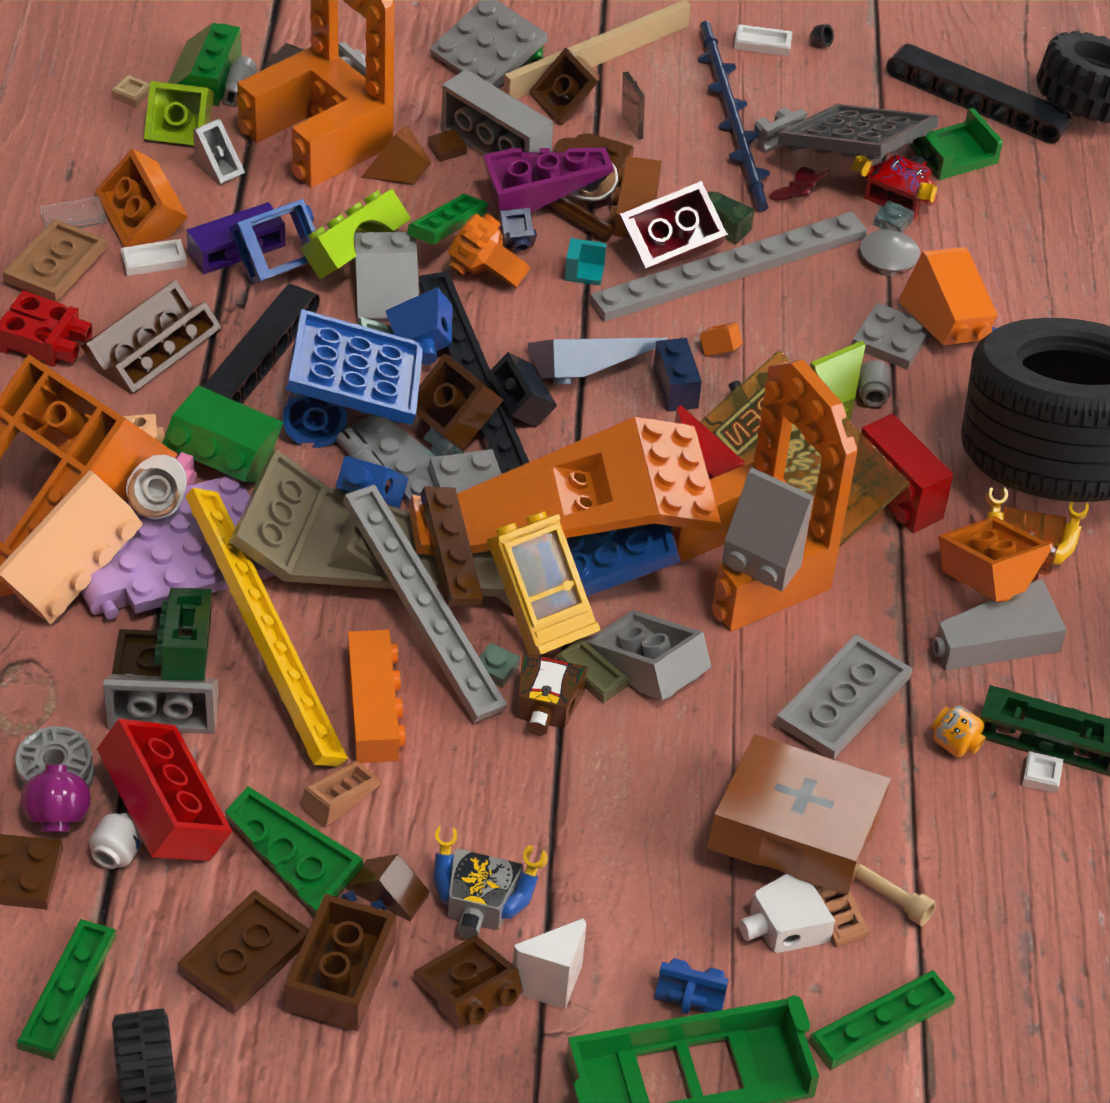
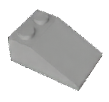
M407 232L355 233L354 248L356 257L354 262L358 320L360 317L376 322H389L386 315L387 309L419 296L416 238L407 235Z
M751 468L725 539L722 563L735 571L744 573L764 585L771 586L782 592L802 565L814 496L757 469Z
M632 610L586 640L590 646L629 678V684L638 692L660 700L672 697L676 691L688 683L696 681L701 674L712 668L702 631Z

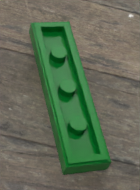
M463 193L408 224L407 235L434 245L461 229L473 215H485L489 204Z
M83 919L79 920L17 1041L18 1050L55 1060L116 938V930L114 928Z
M932 970L810 1034L809 1042L832 1070L954 1005L956 997L936 972Z

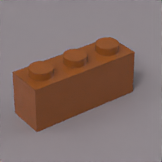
M627 156L625 168L619 167L617 185H621V187H615L613 204H617V206L611 207L609 222L615 224L614 236L630 238L622 223L620 214L657 200L662 161Z

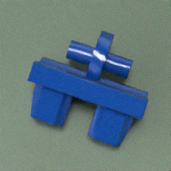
M673 958L669 963L662 962L654 998L682 1005L681 1014L687 1016L691 1008L705 1012L723 1010L729 978H725L723 970L710 967L701 972L690 969L686 961Z

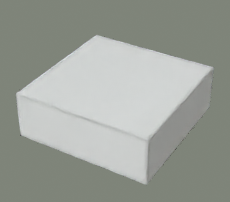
M1028 752L1022 786L1057 794L1064 759Z

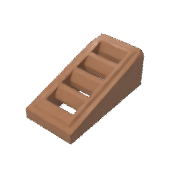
M355 761L306 787L301 805L302 810L320 825L326 827L378 788L381 780L359 762ZM350 778H354L360 784L357 785Z
M813 884L830 913L842 909L845 911L833 916L835 924L831 940L836 948L869 936L870 931L850 891L848 895ZM834 896L837 898V899H835V900H832V901H829V902H825V899H828V898H831V897H834ZM849 921H851L853 924L852 926H849L841 930H839L837 927Z

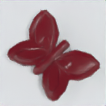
M801 167L796 172V182L791 181L788 187L774 190L769 197L779 201L791 197L807 196L812 192L811 189L815 187V182L826 176L830 169L816 174V171L811 168Z

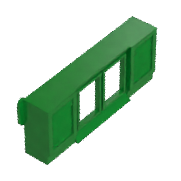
M792 995L787 999L568 1037L566 1063L577 1103H650L636 1056L673 1049L676 1050L690 1098L666 1103H784L815 1097L819 1074L805 1033L810 1029V1021L802 999L796 995ZM727 1040L742 1089L703 1096L689 1047Z

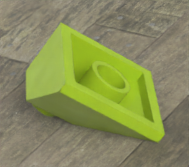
M150 81L144 140L194 146L193 130L211 122L214 92L205 87Z
M859 341L810 363V367L843 403L847 417L841 419L842 424L851 420L866 346L863 341Z

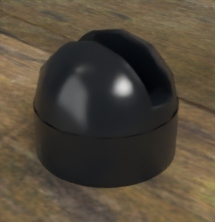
M820 24L815 26L810 33L811 42L819 47L830 46L834 40V32L831 25Z

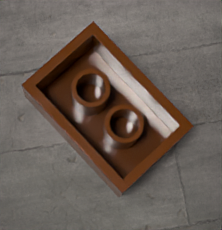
M325 894L284 985L285 1010L358 1032L396 942L397 914Z

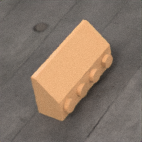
M89 470L0 566V577L27 608L51 625L79 593L90 584L91 574L108 564L124 544L136 534L143 523L120 496L94 472Z

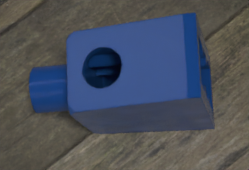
M438 287L386 310V315L394 335L424 343L422 365L433 364L437 360L436 351L448 347L452 342L453 307Z
M345 456L335 488L338 491L351 493L375 484L386 504L400 509L409 478L388 467ZM389 479L390 488L388 492L385 493V485Z

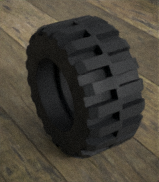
M1079 31L1063 32L1052 38L1048 43L1036 78L1041 94L1047 96V100L1052 104H1057L1058 108L1072 112V115L1082 116L1091 121L1099 120L1102 123H1110V39L1102 35L1096 36L1093 33H1080Z

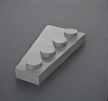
M372 415L352 423V429L364 444H369L372 447L374 456L383 466L409 478L403 496L407 506L411 496H420L424 486L436 487L429 469V460L431 457L438 456L388 418Z

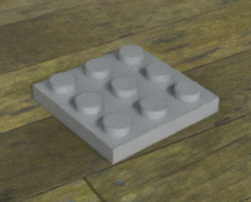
M481 0L429 49L432 56L458 74L467 69L499 88L504 83L505 74L519 69L548 41L546 32L498 0Z

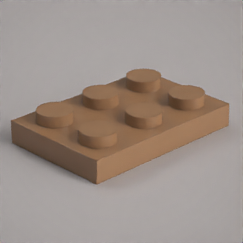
M54 219L3 271L4 282L57 302L107 249V240Z

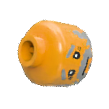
M956 705L951 709L946 706L939 713L931 727V730L934 731V741L958 758L965 756L968 752L975 754L986 739L981 734L984 728L983 721L960 705Z

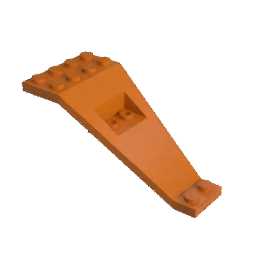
M632 417L457 493L472 554L491 551L487 539L497 536V528L514 522L518 528L528 524L526 517L545 511L547 516L560 515L561 519L559 521L565 538L653 523L716 532L721 525L695 426L640 417ZM412 495L408 507L417 554L435 556L421 497ZM543 534L515 546L548 541L546 534Z

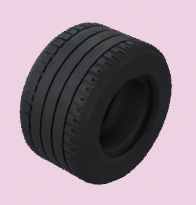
M1070 318L1024 319L998 327L978 343L971 361L961 438L964 450L983 473L1009 488L1041 498L1069 502L1110 500V326Z

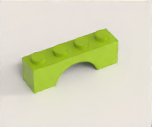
M392 188L383 194L379 190L373 192L363 199L366 205L363 206L361 202H358L345 211L348 217L344 218L340 214L326 223L329 228L325 231L322 226L307 236L310 242L300 247L319 279L327 276L356 257L354 248L355 231L362 233L393 232L411 220V217Z

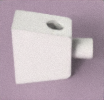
M785 874L753 894L750 909L751 916L739 920V929L746 941L763 936L771 950L780 953L830 942L835 919L812 883L797 879L790 874Z

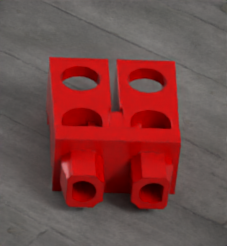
M22 290L10 306V311L7 310L0 320V352L8 354L11 350H15L27 355L30 354L37 360L45 361L46 365L55 367L59 360L74 363L79 354V343L73 340L84 343L90 340L93 335L92 323L79 319V308L73 306L68 308L61 303Z

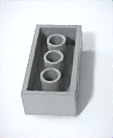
M467 69L442 85L441 131L446 132L454 129L466 146L482 156L510 148H522V152H539L540 148H550L551 152L552 120Z

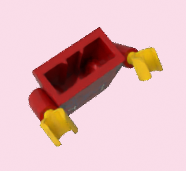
M856 155L850 169L859 172V175L867 180L864 199L911 219H915L922 202L928 206L936 202L938 187L930 180L931 170L927 167V163L922 157L914 156L909 160L899 155H893L886 162L871 165L872 161L862 155Z

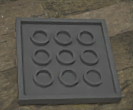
M835 104L778 132V144L790 145V148L795 150L807 147L815 148V152L818 153L839 151L842 156L862 154L866 155L867 159L878 160L884 158L885 154L898 151L899 147L904 144L913 143L914 139L926 136L927 132L937 128L938 115Z

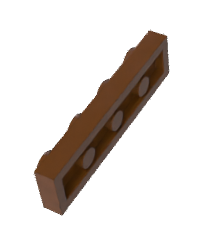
M424 486L420 497L446 603L448 606L479 607L484 598L456 488Z

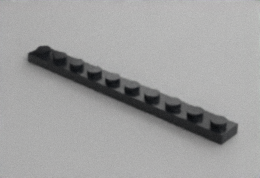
M444 271L419 276L418 285L422 294L438 287L452 304V342L448 347H445L447 355L500 397L487 375L490 368L449 272ZM502 401L479 430L486 450L493 449L500 471L503 474L529 463V460L507 408Z

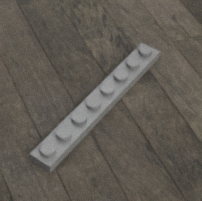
M375 484L346 494L343 500L345 507L473 722L476 723L503 712L507 706L506 701Z

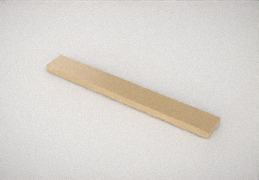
M682 0L568 49L585 59L591 67H594L689 26L691 4L686 0ZM562 51L505 74L504 92L515 99L530 94V89Z

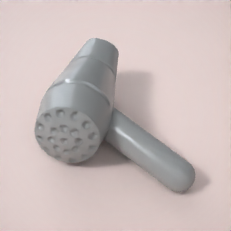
M240 56L231 65L224 89L223 103L225 105L235 107L238 96L237 82L256 74L257 65L251 58Z

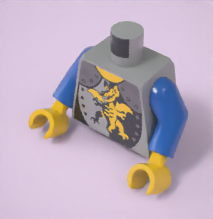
M441 826L436 829L435 839L440 845V851L435 854L433 882L440 902L448 905V917L451 920L459 921L457 928L459 935L470 939L475 935H479L481 927L493 930L499 929L505 919H511L529 905L539 877L536 875L537 869L543 868L548 862V856L544 850L540 860L536 863H531L530 855L533 853L534 847L532 845L526 847L523 852V860L527 867L524 871V864L456 848L454 854H452L451 847L458 839L456 829L453 827V838L449 842L440 840Z

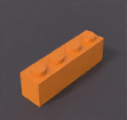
M390 629L348 631V659L356 761L359 763L399 761V747L406 746L405 725H398V719L403 718L402 697L395 696V691H401L400 670H393V664H398V644L391 643Z

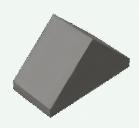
M220 118L193 130L195 163L218 185L245 173Z

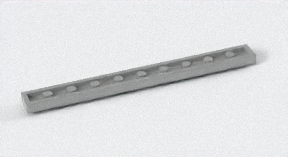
M851 211L592 293L590 303L602 320L606 322L862 240L866 236L867 229Z

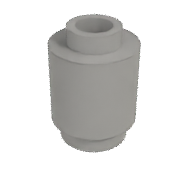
M868 361L861 367L859 395L868 406H882L891 395L890 368L882 361Z

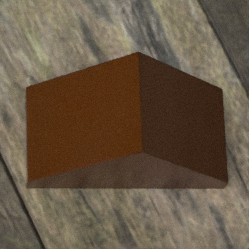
M399 854L367 859L363 863L362 869L347 885V890H353L356 895L370 902L382 899L386 910L411 922L429 897L430 891Z

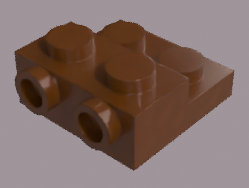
M476 935L414 970L416 983L437 1000L440 1012L460 1029L469 1024H481L489 1012L501 1005L511 1006L517 1001L519 994L523 992L518 968Z

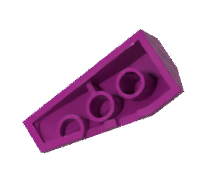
M510 148L483 155L493 201L498 214L504 210L530 208V213L614 172V167L606 148H569L566 152H550V148H540L539 152H522V148Z

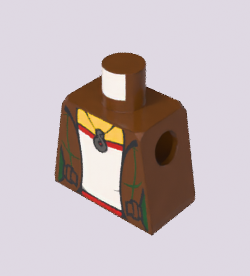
M523 653L517 717L528 721L527 730L531 734L543 736L547 733L549 726L558 728L567 726L585 693L588 666Z

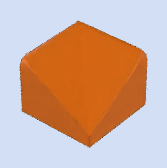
M738 322L711 326L700 334L706 356L734 351L743 344Z

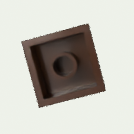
M444 353L419 385L416 414L444 438L464 451L503 399Z

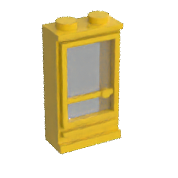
M545 511L526 517L528 524L518 528L515 522L496 529L497 536L487 539L527 653L531 655H541L600 631L599 624L593 616L561 527L560 515L547 516Z

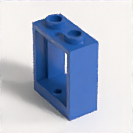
M304 199L240 221L229 227L252 285L309 264L304 256L269 269L252 228L290 213L302 245L310 242L307 236L315 231V227L313 225V212L308 205H305Z

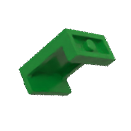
M974 108L967 110L964 122L934 131L931 130L927 132L926 136L914 139L913 143H910V147L918 156L926 161L927 167L930 168L940 181L998 164L1003 141L988 125L986 120Z

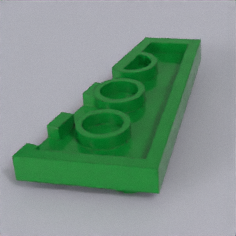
M249 786L225 810L226 819L314 916L324 895L329 894L337 897L364 866L363 858Z

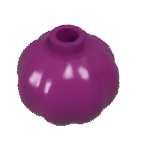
M45 765V772L31 777L25 783L21 792V808L30 822H40V831H70V822H80L90 807L91 797L87 784L81 777L67 772V765Z

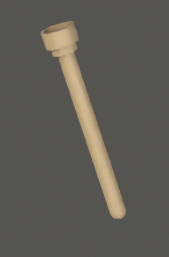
M860 864L855 878L903 906L904 912L908 914V919L922 927L929 921L935 911L937 901L924 893L921 895L917 893L911 895Z

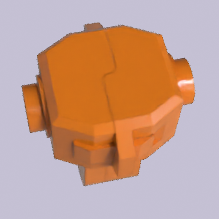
M487 213L484 217L478 214L473 215L464 224L448 249V254L452 260L449 266L463 276L466 271L474 276L489 271L508 285L517 289L530 271V266L503 247V236L498 229L501 223Z

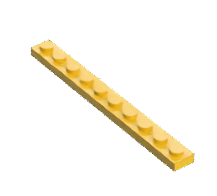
M192 487L185 496L192 514L198 522L204 535V540L210 547L217 567L222 572L229 587V592L234 597L242 619L245 621L254 639V644L267 666V671L280 693V698L294 722V727L306 747L309 758L314 765L340 767L348 757L251 558L229 542L235 526L219 493Z

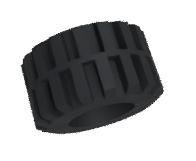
M164 1009L116 1014L112 1022L120 1103H176L177 1091L169 1020Z

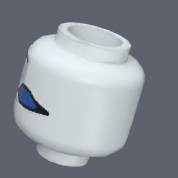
M114 813L107 814L101 819L91 834L88 844L95 862L105 868L115 869L125 867L132 862L142 846L143 840L129 814Z

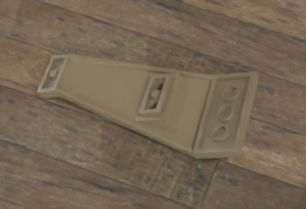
M275 449L269 455L229 542L282 581L394 589L343 503L345 495L349 493L326 486L282 452ZM388 505L416 552L409 511ZM511 547L527 594L531 597L536 594L543 573L542 563L523 547ZM491 551L473 553L482 595L496 596L507 606L511 607ZM417 554L439 592L444 593L435 556Z

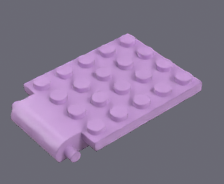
M228 475L186 486L184 499L178 510L166 518L156 520L140 516L132 508L143 525L114 555L108 564L91 574L90 584L81 591L92 614L104 613L107 619H113L119 614V608L130 605L135 613L162 607V600H169L170 587L212 589V593L228 589L229 587L221 570L217 567L216 560L209 545L204 540V535L192 514L185 496L192 487L218 492L236 528L250 498L242 482ZM251 558L260 579L275 576Z

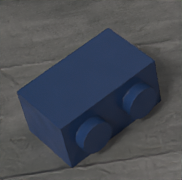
M687 338L656 341L653 369L667 411H676V408L681 405L686 410L698 408L702 381Z

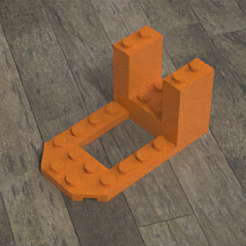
M310 0L311 47L237 82L238 127L243 134L248 135L256 143L313 116L292 127L291 141L292 172L297 179L302 180L310 188L380 153L393 138L395 4L393 0H343L353 10H356L366 18V78L338 56V0Z
M30 354L25 358L0 395V459L20 430L62 459L5 543L0 541V566L89 470L94 472L118 496L128 501L126 494L127 480L137 466L153 455L166 454L174 458L178 455ZM0 577V597L14 594Z
M804 359L788 363L787 361L779 362L768 367L754 462L710 479L721 520L718 530L712 532L672 526L681 562L723 546L751 468L787 483L784 480L792 424L803 434L806 442L812 445L822 456L802 565L785 589L781 592L771 586L764 585L744 573L735 571L723 563L718 565L712 612L715 618L720 622L722 621L730 632L828 591L832 587L858 449L854 437L846 436L841 419L847 417L843 403Z

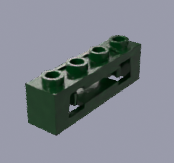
M170 587L169 600H162L157 645L155 646V666H162L161 680L205 681L211 628L212 589ZM182 627V630H193V640L192 636H180V628Z
M989 686L980 716L984 723L981 734L986 737V741L1027 753L1034 752L1064 759L1063 763L1110 776V718L1100 717L1008 689ZM1000 725L1009 728V733L1014 734L1016 730L1021 731L1019 738L996 732ZM1075 747L1080 748L1079 752L1084 755L1087 751L1097 753V761L1074 755Z

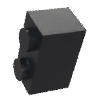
M507 352L487 373L511 416L529 425L537 427L557 407L533 364L510 352Z

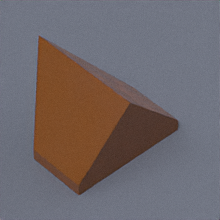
M404 126L393 136L360 178L405 182L414 185L430 166L431 161L410 128Z

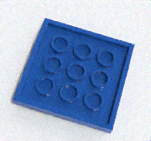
M301 309L286 391L293 392L302 397L308 396L323 400L331 405L352 408L363 414H373L388 418L396 423L413 425L417 409L424 343Z
M653 523L566 538L587 597L681 562L673 529L670 525ZM549 541L537 543L547 589L549 590L561 585L563 580ZM561 590L549 595L550 602L554 608L571 603L567 591Z

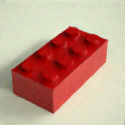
M118 718L97 747V751L151 857L210 861L233 831L177 726Z

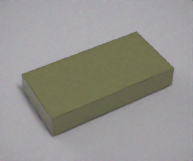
M582 638L556 655V660L588 666L586 689L602 703H605L628 687L629 678Z

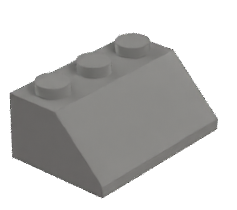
M110 674L104 679L103 687L108 730L113 727L119 718L176 725L181 733L215 734L219 704L217 678H205V681L161 680V676Z

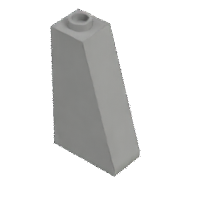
M1036 580L1030 583L1025 592L1014 595L1009 601L995 602L990 600L940 622L937 635L932 640V647L937 658L940 657L945 670L1060 652L1067 629L1044 581Z

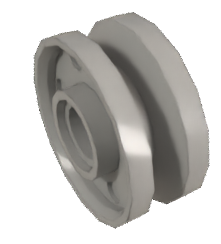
M51 726L38 729L28 735L17 748L15 764L21 790L31 777L45 772V765H67V772L81 777L88 788L92 786L95 775L89 742L80 732L69 727Z

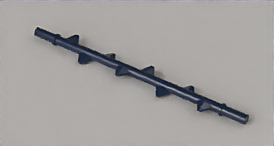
M703 21L700 23V29L704 39L703 45L707 51L699 56L698 60L699 63L712 64L717 81L708 85V91L721 94L728 118L719 124L720 130L733 131L738 150L729 154V159L743 163L749 182V191L753 195L757 210L763 212L768 209V203L763 190L764 184L761 180L770 176L769 170L756 167L749 143L758 137L757 131H748L743 128L738 111L747 107V101L734 98L727 77L736 69V65L722 62L717 46L718 40L714 37L709 21Z

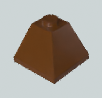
M565 47L530 89V92L555 120L563 125L599 82L600 75L585 59Z

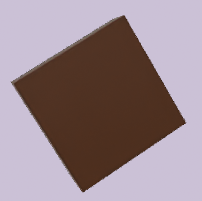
M454 129L428 136V145L440 162L467 154L466 144Z

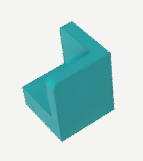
M571 238L566 257L565 281L601 285L605 267L606 243Z

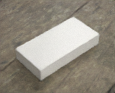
M739 24L737 26L734 49L789 56L792 32Z
M181 239L120 248L127 276L187 267V258Z

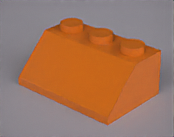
M133 148L95 190L124 247L149 244L168 239L188 218L159 163Z
M996 516L938 535L942 571L995 602H1006L1011 600L1014 595L1025 592L1051 551L1049 543Z

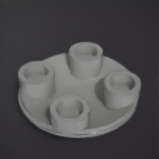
M879 230L863 238L859 255L870 265L878 268L881 275L891 277L896 274V271L906 270L916 265L920 250L917 243L906 234L893 230Z

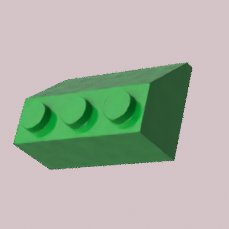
M212 23L187 40L168 83L209 88L214 92L213 106L219 107L224 96L229 69L236 58L242 55L241 27L223 23Z
M197 386L173 413L162 444L181 454L183 452L191 455L194 460L241 481L257 482L269 455L273 452L284 421L207 388Z

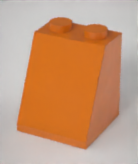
M965 247L922 251L898 300L942 345L981 341L992 332V326L998 317L970 252Z

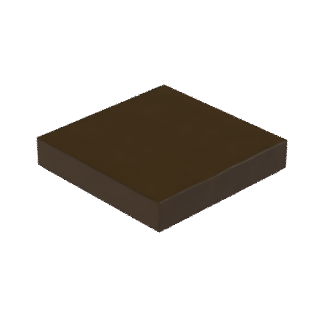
M119 629L112 674L161 676L162 666H155V646L157 645L158 631ZM180 632V636H189V632Z

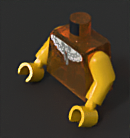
M993 487L987 491L985 500L991 506V512H987V519L996 516L1050 544L1051 551L1032 582L1038 579L1039 574L1049 575L1053 565L1062 564L1075 551L1082 528L1079 526V522L1088 513V502H1086L1085 509L1081 513L1075 512L1072 508L1074 502H1070L1068 507L1070 521L1067 523L1065 516L1004 507L1003 512H1001V505L1008 498V490L1005 487L1002 488L1001 500L993 498Z

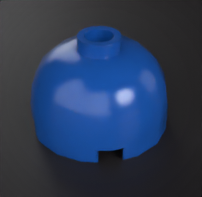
M290 392L284 403L283 425L286 433L296 443L301 445L302 442L314 443L312 448L331 445L336 441L339 432H344V427L347 423V408L341 405H331L326 401L308 396H298L293 392Z

